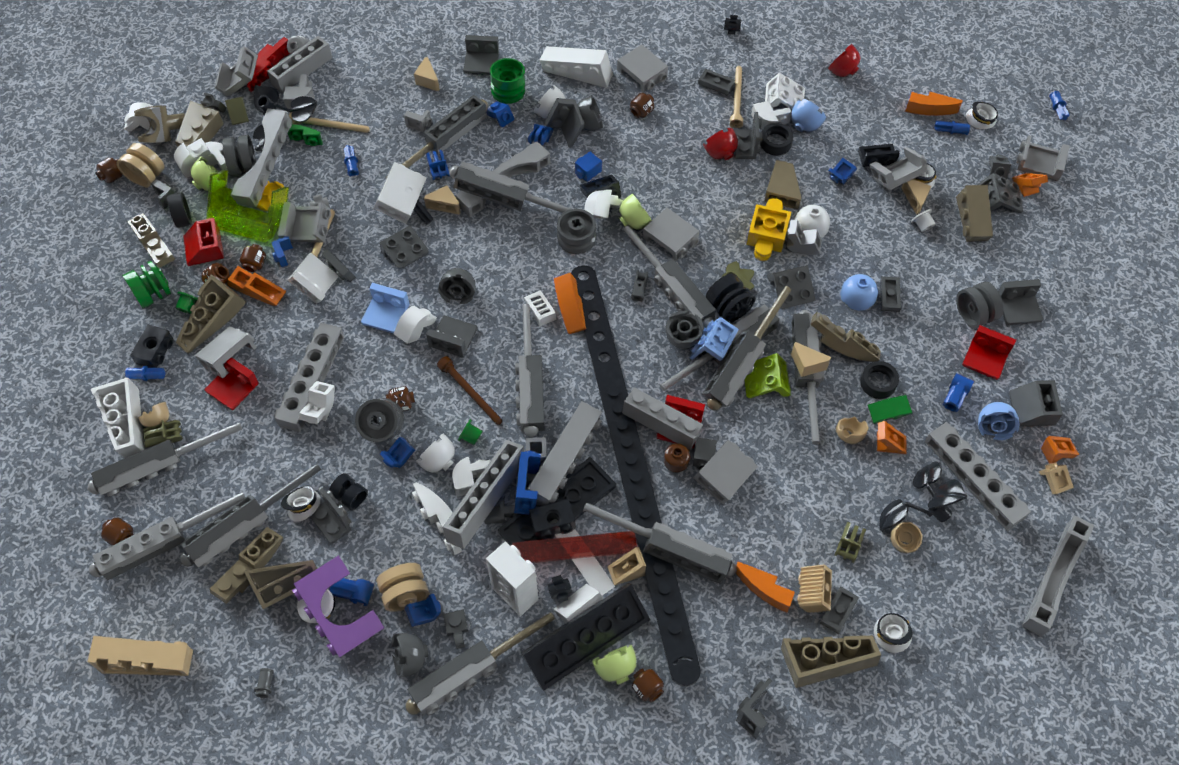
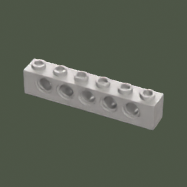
M320 323L318 329H315L311 344L307 345L306 354L298 364V371L291 378L290 387L283 395V402L275 412V420L279 427L301 432L305 421L299 420V412L308 404V390L316 381L324 382L345 337L342 328Z
M945 422L929 433L925 440L926 444L1007 532L1026 519L1031 512L1027 504L1014 494L1012 488L1000 479L997 472L986 464L985 460L972 449L967 441H964L954 427Z

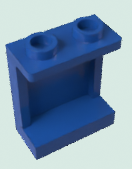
M535 451L520 453L514 513L529 515V510L536 508L538 491L525 490L527 473L537 474L539 471L541 454Z

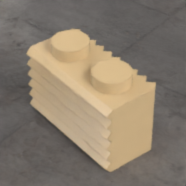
M825 564L801 567V574L798 577L801 586L800 594L797 597L799 606L809 613L830 611L832 570Z

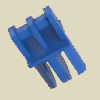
M534 124V129L528 136V142L532 144L533 141L534 143L537 141L542 146L545 142L549 143L553 128Z
M439 150L441 160H438L436 151H432L433 163L429 152L426 153L432 179L435 180L438 177L441 179L442 176L450 177L443 151Z

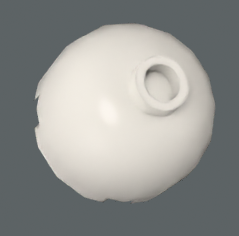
M553 85V90L550 88L538 102L540 107H535L534 112L546 119L556 99H566L563 92Z
M807 205L797 213L795 220L798 219L803 231L817 229L821 238L828 233L830 217L821 206Z
M444 433L439 436L442 440L434 441L421 454L420 458L416 460V463L428 472L434 473L442 469L446 471L454 463L451 459L454 456L455 449L453 443Z

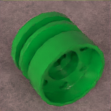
M503 58L494 62L490 67L491 95L498 102L505 104L520 101L525 95V67L521 62L512 58Z
M152 260L147 262L151 269L149 271L145 269L143 264L140 265L142 275L139 276L135 270L122 275L142 309L154 303L152 294L155 293L160 300L163 299L159 292L163 289L167 296L171 294L168 281L160 268Z

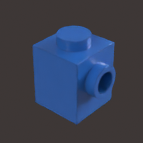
M591 151L578 158L575 162L576 176L579 179H584L586 182L602 171V161Z

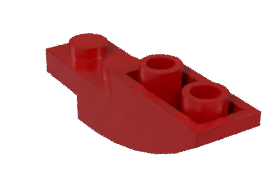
M283 37L274 46L267 44L257 54L258 57L252 81L247 83L250 92L254 91L255 85L261 86L266 79H269L267 71L278 64L283 57L290 54L287 49V38Z

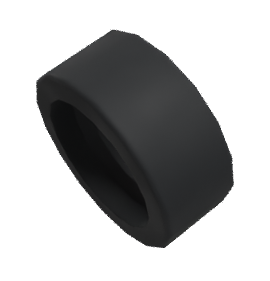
M772 123L765 126L762 130L761 148L766 153L775 156L784 155L789 152L793 142L792 130L782 123ZM778 134L783 136L786 142L774 144L767 139V136Z
M180 192L168 195V206L175 226L180 228L191 225V213L184 194Z
M872 362L863 371L860 379L861 387L870 397L875 399L888 398L896 390L899 383V374L896 368L887 362ZM873 372H881L890 378L891 384L889 387L879 388L874 386L868 377Z

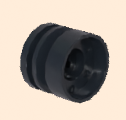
M733 273L721 277L706 293V298L717 310L718 315L722 316L729 323L744 316L752 308L756 300L753 293H750L738 276Z

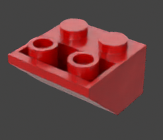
M214 218L196 221L183 235L188 266L224 259L220 230Z

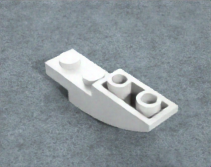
M417 482L414 483L415 491L412 494L416 503L420 502L423 507L420 509L424 520L428 519L430 524L435 523L439 533H443V526L453 512L433 491ZM446 539L443 540L447 550H452L454 555L462 552L460 547L447 543Z

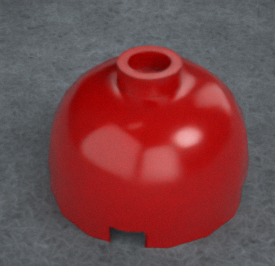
M850 44L833 61L828 69L838 77H846L849 74L853 76L859 70L857 67L861 60L859 51L853 44Z
M727 128V132H723V130L718 131L706 140L707 144L703 143L710 157L718 160L723 158L728 160L734 156L733 153L738 147V138L733 128Z

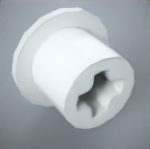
M932 209L918 214L911 220V223L916 222L921 232L931 229L936 225L930 215Z

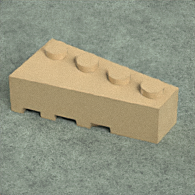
M93 636L87 662L102 674L188 676L193 650L187 643L181 641L165 643L162 641Z

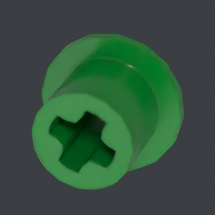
M177 292V295L180 297L175 308L181 312L191 314L192 311L190 309L192 305L196 304L198 298L184 292Z
M470 419L460 434L458 441L460 442L463 439L474 446L483 431L472 425V420Z

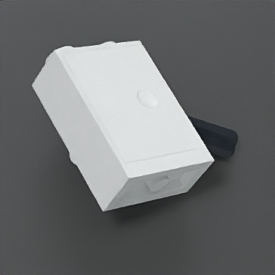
M394 162L373 209L405 224L414 210L426 225L430 224L434 219L418 200L427 177Z

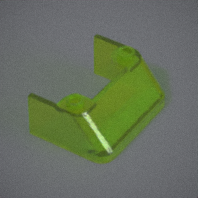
M227 170L210 174L206 219L214 218L219 230L261 242L271 240L280 226L284 202L288 201L289 187L272 191L271 205L269 206L268 213L236 203L231 196L233 189L227 188Z

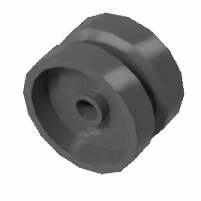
M239 136L237 141L233 137L223 138V153L229 174L231 176L240 175L242 168L247 173L256 163L255 151L250 136Z
M576 208L561 214L557 221V239L560 247L572 254H582L591 250L596 242V221L590 212Z
M984 281L973 287L965 288L959 291L956 296L958 312L971 328L975 329L979 325L982 326L998 320L1003 315L1001 296L990 282Z
M376 398L366 401L359 407L356 412L355 424L357 431L363 438L371 442H381L392 439L400 433L404 426V414L402 408L391 399Z

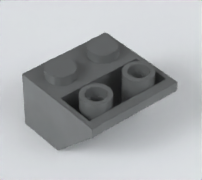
M1055 380L1033 381L1009 391L1012 408L1016 410L1020 426H1055L1063 415Z

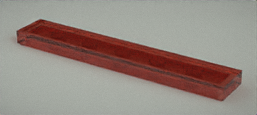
M632 531L512 543L520 551V556L525 561L529 560L531 563L624 554L637 547L635 532Z

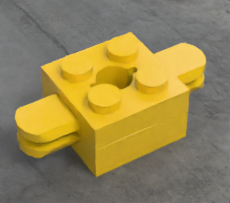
M772 198L768 200L766 206L756 204L747 245L755 247L754 256L760 261L768 260L771 257L772 251L782 253L791 212L782 210L783 203L779 199Z

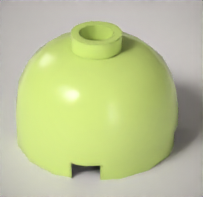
M200 157L191 168V176L194 179L192 181L193 185L199 190L202 188L209 192L220 189L226 184V181L219 179V177H222L219 171L213 165H207L206 162L208 161L204 157Z
M633 194L622 201L619 209L621 214L619 219L624 226L629 225L632 229L639 230L652 221Z
M629 645L628 647L623 646L608 652L602 659L597 657L592 660L597 674L603 680L608 682L616 681L617 684H621L629 680L628 675L634 672L637 659L633 646Z

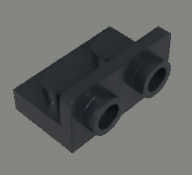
M612 174L580 185L581 192L587 198L591 193L601 190H612L611 195L618 196V199L622 197L619 181Z

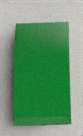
M292 124L288 131L290 140H304L305 145L310 146L323 145L321 134L315 129Z
M906 395L867 405L874 424L913 414Z

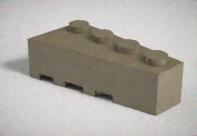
M873 635L844 636V638L824 637L823 639H811L808 637L801 638V640L783 638L781 645L785 662L796 688L878 666L881 658V653Z

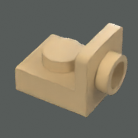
M1057 462L1045 465V469L1039 471L1040 475H1046L1052 494H1058L1074 488L1066 465H1057Z

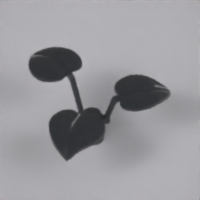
M258 85L254 87L255 108L263 113L264 116L267 109L276 110V107L287 112H292V118L295 121L304 122L312 116L317 106V101L314 98L300 96L291 102L292 109H288L277 104L279 93L275 88ZM263 125L258 126L253 133V139L260 141L259 145L255 146L256 151H263L265 144Z
M934 461L920 469L913 479L915 488L921 489L926 486L933 497L928 503V510L909 502L903 503L901 499L895 500L882 511L879 521L880 530L883 532L903 521L908 514V507L923 512L929 517L933 515L939 522H945L952 515L948 505L967 499V495L961 483L956 479L943 483L938 488L937 493H934L930 484L938 481L942 473L940 464Z

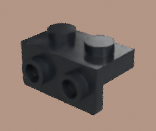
M893 144L861 146L858 149L862 167H869L875 161L881 165H890L898 160L900 154L899 150L894 149Z

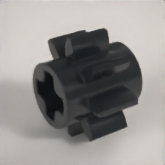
M730 15V18L725 19L724 30H727L728 34L735 35L736 32H740L742 20L738 19V15Z
M561 575L551 577L552 583L547 584L551 599L557 598L559 603L567 601L568 594L572 593L568 578L563 579Z

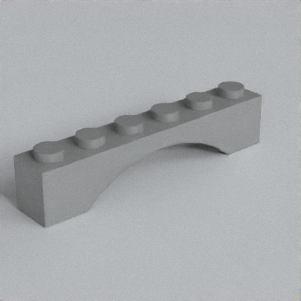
M267 109L262 120L265 132L263 151L255 165L236 181L231 193L237 204L257 207L261 200L264 188L268 184L269 176L274 169L276 159L280 155L281 147L286 141V135L292 126V120L286 111Z
M536 141L491 172L505 175L508 178L524 173L539 172L551 163L550 153ZM462 190L456 194L460 208L469 217L484 209L487 199Z
M1075 515L1066 524L1022 627L1041 637L1050 630L1058 612L1060 599L1066 583L1094 528L1093 524Z

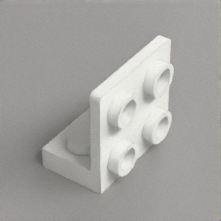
M778 73L766 84L765 102L769 101L772 109L777 107L780 102L793 109L799 99L800 101L804 99L805 88Z
M309 253L287 281L317 304L326 296L325 293L336 281L338 275L315 255Z

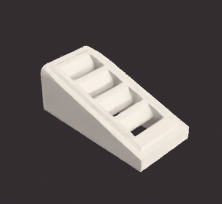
M541 290L524 297L526 303L530 305V310L539 327L556 320V313ZM540 297V299L531 302V299Z

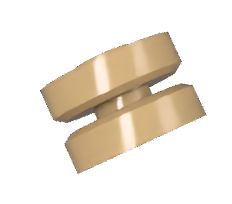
M140 143L131 144L126 150V154L122 155L117 161L118 169L126 178L145 188L151 186L155 177L159 176L165 167L163 161L155 152Z
M400 564L389 568L377 577L378 589L383 594L381 598L387 611H402L407 604L427 599L430 593L426 582L423 581L424 576L419 564Z

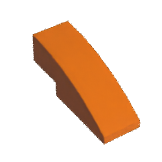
M911 92L905 112L932 116L957 114L963 100L934 92H929L928 96Z
M237 266L227 282V286L273 306H277L286 294V290L257 273L251 274Z
M571 273L554 278L557 299L568 334L585 330L582 299L578 295L576 279Z
M737 562L736 574L740 580L763 601L787 613L795 592L776 585L777 576Z

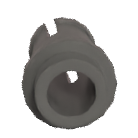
M269 668L260 669L258 684L254 688L255 696L268 698L269 694L272 693L270 687L274 670Z

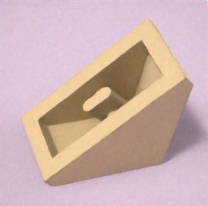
M425 57L414 73L415 83L439 91L437 76L428 57Z
M912 179L903 183L901 188L915 213L919 214L931 186Z
M447 185L425 195L426 208L460 215L459 201Z
M797 342L794 343L791 356L801 377L827 370L831 360L830 356Z
M639 547L634 548L607 566L614 585L645 576L646 564Z

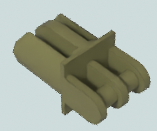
M162 420L161 425L144 428L145 447H153L167 440H172L173 443L181 441L183 438L180 435L182 432L181 428H179L181 425L180 421L164 422Z
M847 522L834 556L840 555L844 560L847 558L852 560L851 563H854L866 529L862 528L858 541L855 542L854 539L859 526H854L848 539L846 536L851 523Z

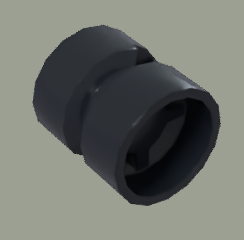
M347 473L339 475L329 488L334 497L351 511L356 510L368 495V490L360 483H356Z

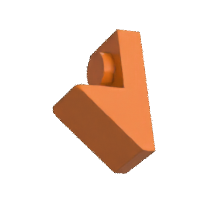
M1024 173L1012 177L1024 197L1039 193L1041 184L1048 182L1047 175Z
M886 421L879 422L877 451L907 454L906 436Z
M1048 436L1041 447L1049 464L1055 463L1062 458L1072 459L1079 455L1071 439L1067 437Z

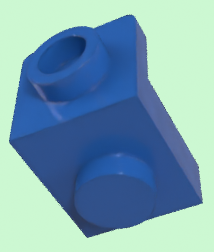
M495 102L486 111L489 117L497 119L500 127H505L514 121L512 111L507 104Z
M842 158L833 169L830 168L828 170L831 175L829 178L836 184L840 182L844 185L857 170V167L845 158Z
M288 236L271 242L275 251L272 253L275 263H280L281 267L288 265L284 251L293 248Z
M399 437L387 452L381 451L380 455L384 458L383 462L387 466L401 468L415 452V449L403 437Z
M429 594L426 600L407 604L404 608L412 627L435 621L441 613L440 602L436 600L434 594Z

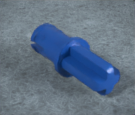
M1054 91L1049 95L1053 103V110H1056L1060 120H1067L1070 116L1066 108L1067 104L1062 99L1060 92Z
M936 121L934 129L936 131L950 132V134L968 135L970 124L955 123V121Z
M346 145L344 148V163L347 165V173L350 177L359 174L357 168L358 159L355 157L354 147Z
M143 366L142 368L128 367L125 370L126 378L142 379L143 381L148 379H164L166 375L164 368H148V366Z

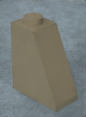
M776 160L764 201L768 202L772 198L782 201L783 206L798 210L801 193L794 165Z

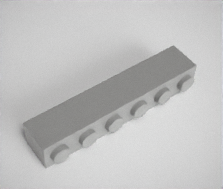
M581 401L528 487L530 491H538L536 505L541 507L555 503L559 495L557 493L558 489L564 488L568 480L566 478L567 474H572L577 465L575 460L577 458L581 459L585 452L584 445L590 444L594 436L592 434L593 430L597 431L600 427L602 411Z
M509 440L504 442L444 524L443 531L447 543L465 549L518 474L520 453L525 452L523 445Z

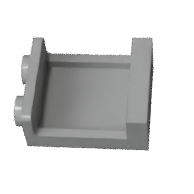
M642 44L617 60V71L621 74L626 72L641 85L642 93L653 89L657 83L664 82L668 75V66Z
M243 46L240 49L235 65L229 67L222 62L214 86L215 89L226 96H230L252 81L258 55Z
M1028 135L1026 141L1022 140L1019 151H1022V153L1018 154L1016 163L1019 164L1017 170L1047 175L1048 178L1059 181L1065 169L1070 145L1062 144L1060 150L1030 143L1032 136Z
M906 147L904 148L905 158L886 167L875 161L870 164L874 180L891 190L926 173V158L915 150Z
M284 202L278 236L280 238L288 236L291 242H325L331 209L323 202H319L318 206L296 207L291 202Z
M666 208L643 228V238L648 242L651 239L669 251L673 255L672 259L676 261L679 258L682 259L687 254L689 248H694L698 244L699 230L672 210Z
M229 326L195 356L206 370L224 378L228 372L223 364L244 346L255 350L257 347L253 343L255 341L248 332L244 333L239 328L235 329Z
M727 440L693 478L724 505L758 466L751 457L746 456L740 451L737 444Z

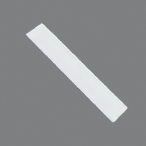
M554 519L549 523L555 524L558 520ZM575 529L568 534H555L591 587L599 591L602 596L615 587Z

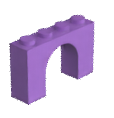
M338 555L295 582L294 586L296 588L292 591L298 601L303 599L307 607L304 610L309 618H315L319 625L315 628L320 636L324 637L326 635L330 641L327 647L332 655L338 654L341 657L384 629V626L374 610L348 625L333 624L323 615L321 600L326 590L350 575V572Z

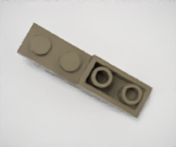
M144 213L134 216L127 221L158 268L175 260L173 254Z
M818 311L812 316L810 325L822 333L821 342L828 347L855 359L869 362L880 360L881 351L879 347L867 341L860 332H855L851 329L848 333H845L842 327L836 326L826 315L820 314Z
M266 527L239 554V560L210 588V593L226 604L238 592L243 593L250 585L244 571L263 568L277 551L283 541V537L269 527Z

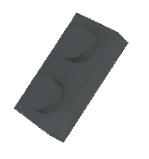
M705 69L698 80V84L728 96L735 85V80Z
M328 249L322 253L326 258L325 263L332 269L335 267L337 269L335 273L342 280L346 278L351 282L356 278Z
M881 276V311L900 312V277Z
M840 586L831 602V610L826 611L820 624L839 634L859 597Z

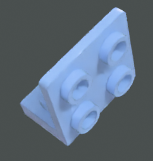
M372 283L369 288L372 300L361 323L362 325L394 334L399 319L410 305L407 292Z
M719 317L716 321L712 320L707 328L704 327L699 342L690 349L692 354L689 358L693 360L705 350L719 361L722 360L739 329L722 317Z

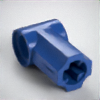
M956 373L942 405L952 412H958L974 381Z
M343 578L332 585L329 591L333 596L349 599L354 604L359 602L363 603L364 606H368L374 584L363 579L353 581Z

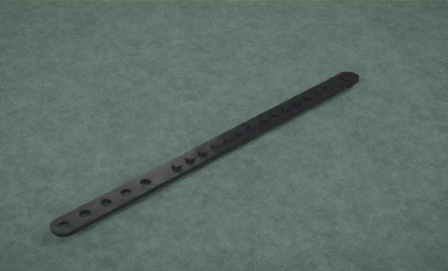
M578 266L572 270L571 274L576 279L578 295L582 299L586 325L584 333L631 521L644 528L651 529L656 522L662 523L635 420L622 413L624 401L628 397L596 272L590 266ZM586 272L589 278L580 280L578 274ZM591 292L594 294V298L586 300L583 298V294ZM595 312L600 317L597 320H590L588 315ZM601 333L605 338L602 341H597L593 336ZM607 354L610 356V360L602 362L599 360V356ZM635 533L638 547L646 564L645 576L670 676L680 686L693 685L698 681L701 669L673 564L643 552L647 538ZM681 658H688V659L693 660V661L681 660V661H679L676 665H673V663H674L676 660L681 659Z

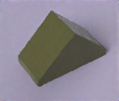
M243 96L225 100L232 125L249 122Z

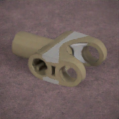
M165 105L148 106L134 110V116H144L150 124L149 130L142 134V136H138V141L150 143L171 141L170 130L180 129L185 114L167 115Z

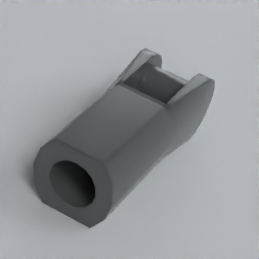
M637 270L631 300L643 301L649 272L641 273Z

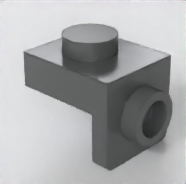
M1000 154L990 156L989 165L991 170L989 176L995 173L1007 179L1011 166L1008 158Z
M155 179L151 185L155 193L159 195L157 199L165 210L168 207L167 196L174 194V192L166 182L162 183Z

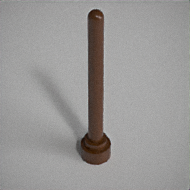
M449 356L441 358L437 363V367L442 372L449 373L495 424L500 425L502 423L501 417L456 371L453 361Z

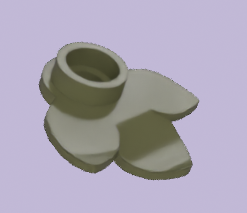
M737 261L727 265L726 272L722 277L731 273L736 274L743 282L744 287L748 288L749 291L754 288L753 283L750 282L753 278L754 270L740 269Z

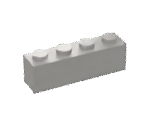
M317 36L269 69L267 72L272 86L281 93H284L285 87H292L299 82L300 74H307L308 76L331 60L332 54L329 43L320 36Z
M635 387L624 401L623 414L670 440L686 446L689 450L692 449L697 441V437L700 436L703 427L702 423Z

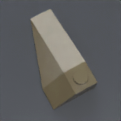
M212 274L199 289L197 302L195 305H192L190 309L192 313L188 321L184 323L176 340V343L188 354L235 317L246 303L241 296Z

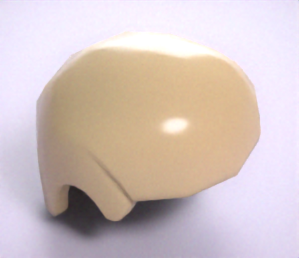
M166 402L154 405L152 412L150 411L149 414L143 412V415L138 417L140 424L149 428L161 425L162 420L167 422L169 410Z
M856 417L843 418L839 420L836 426V433L844 442L857 444L865 438L869 427L866 421L859 422Z
M901 522L891 531L890 539L896 550L903 553H911L918 550L922 544V533L912 522Z

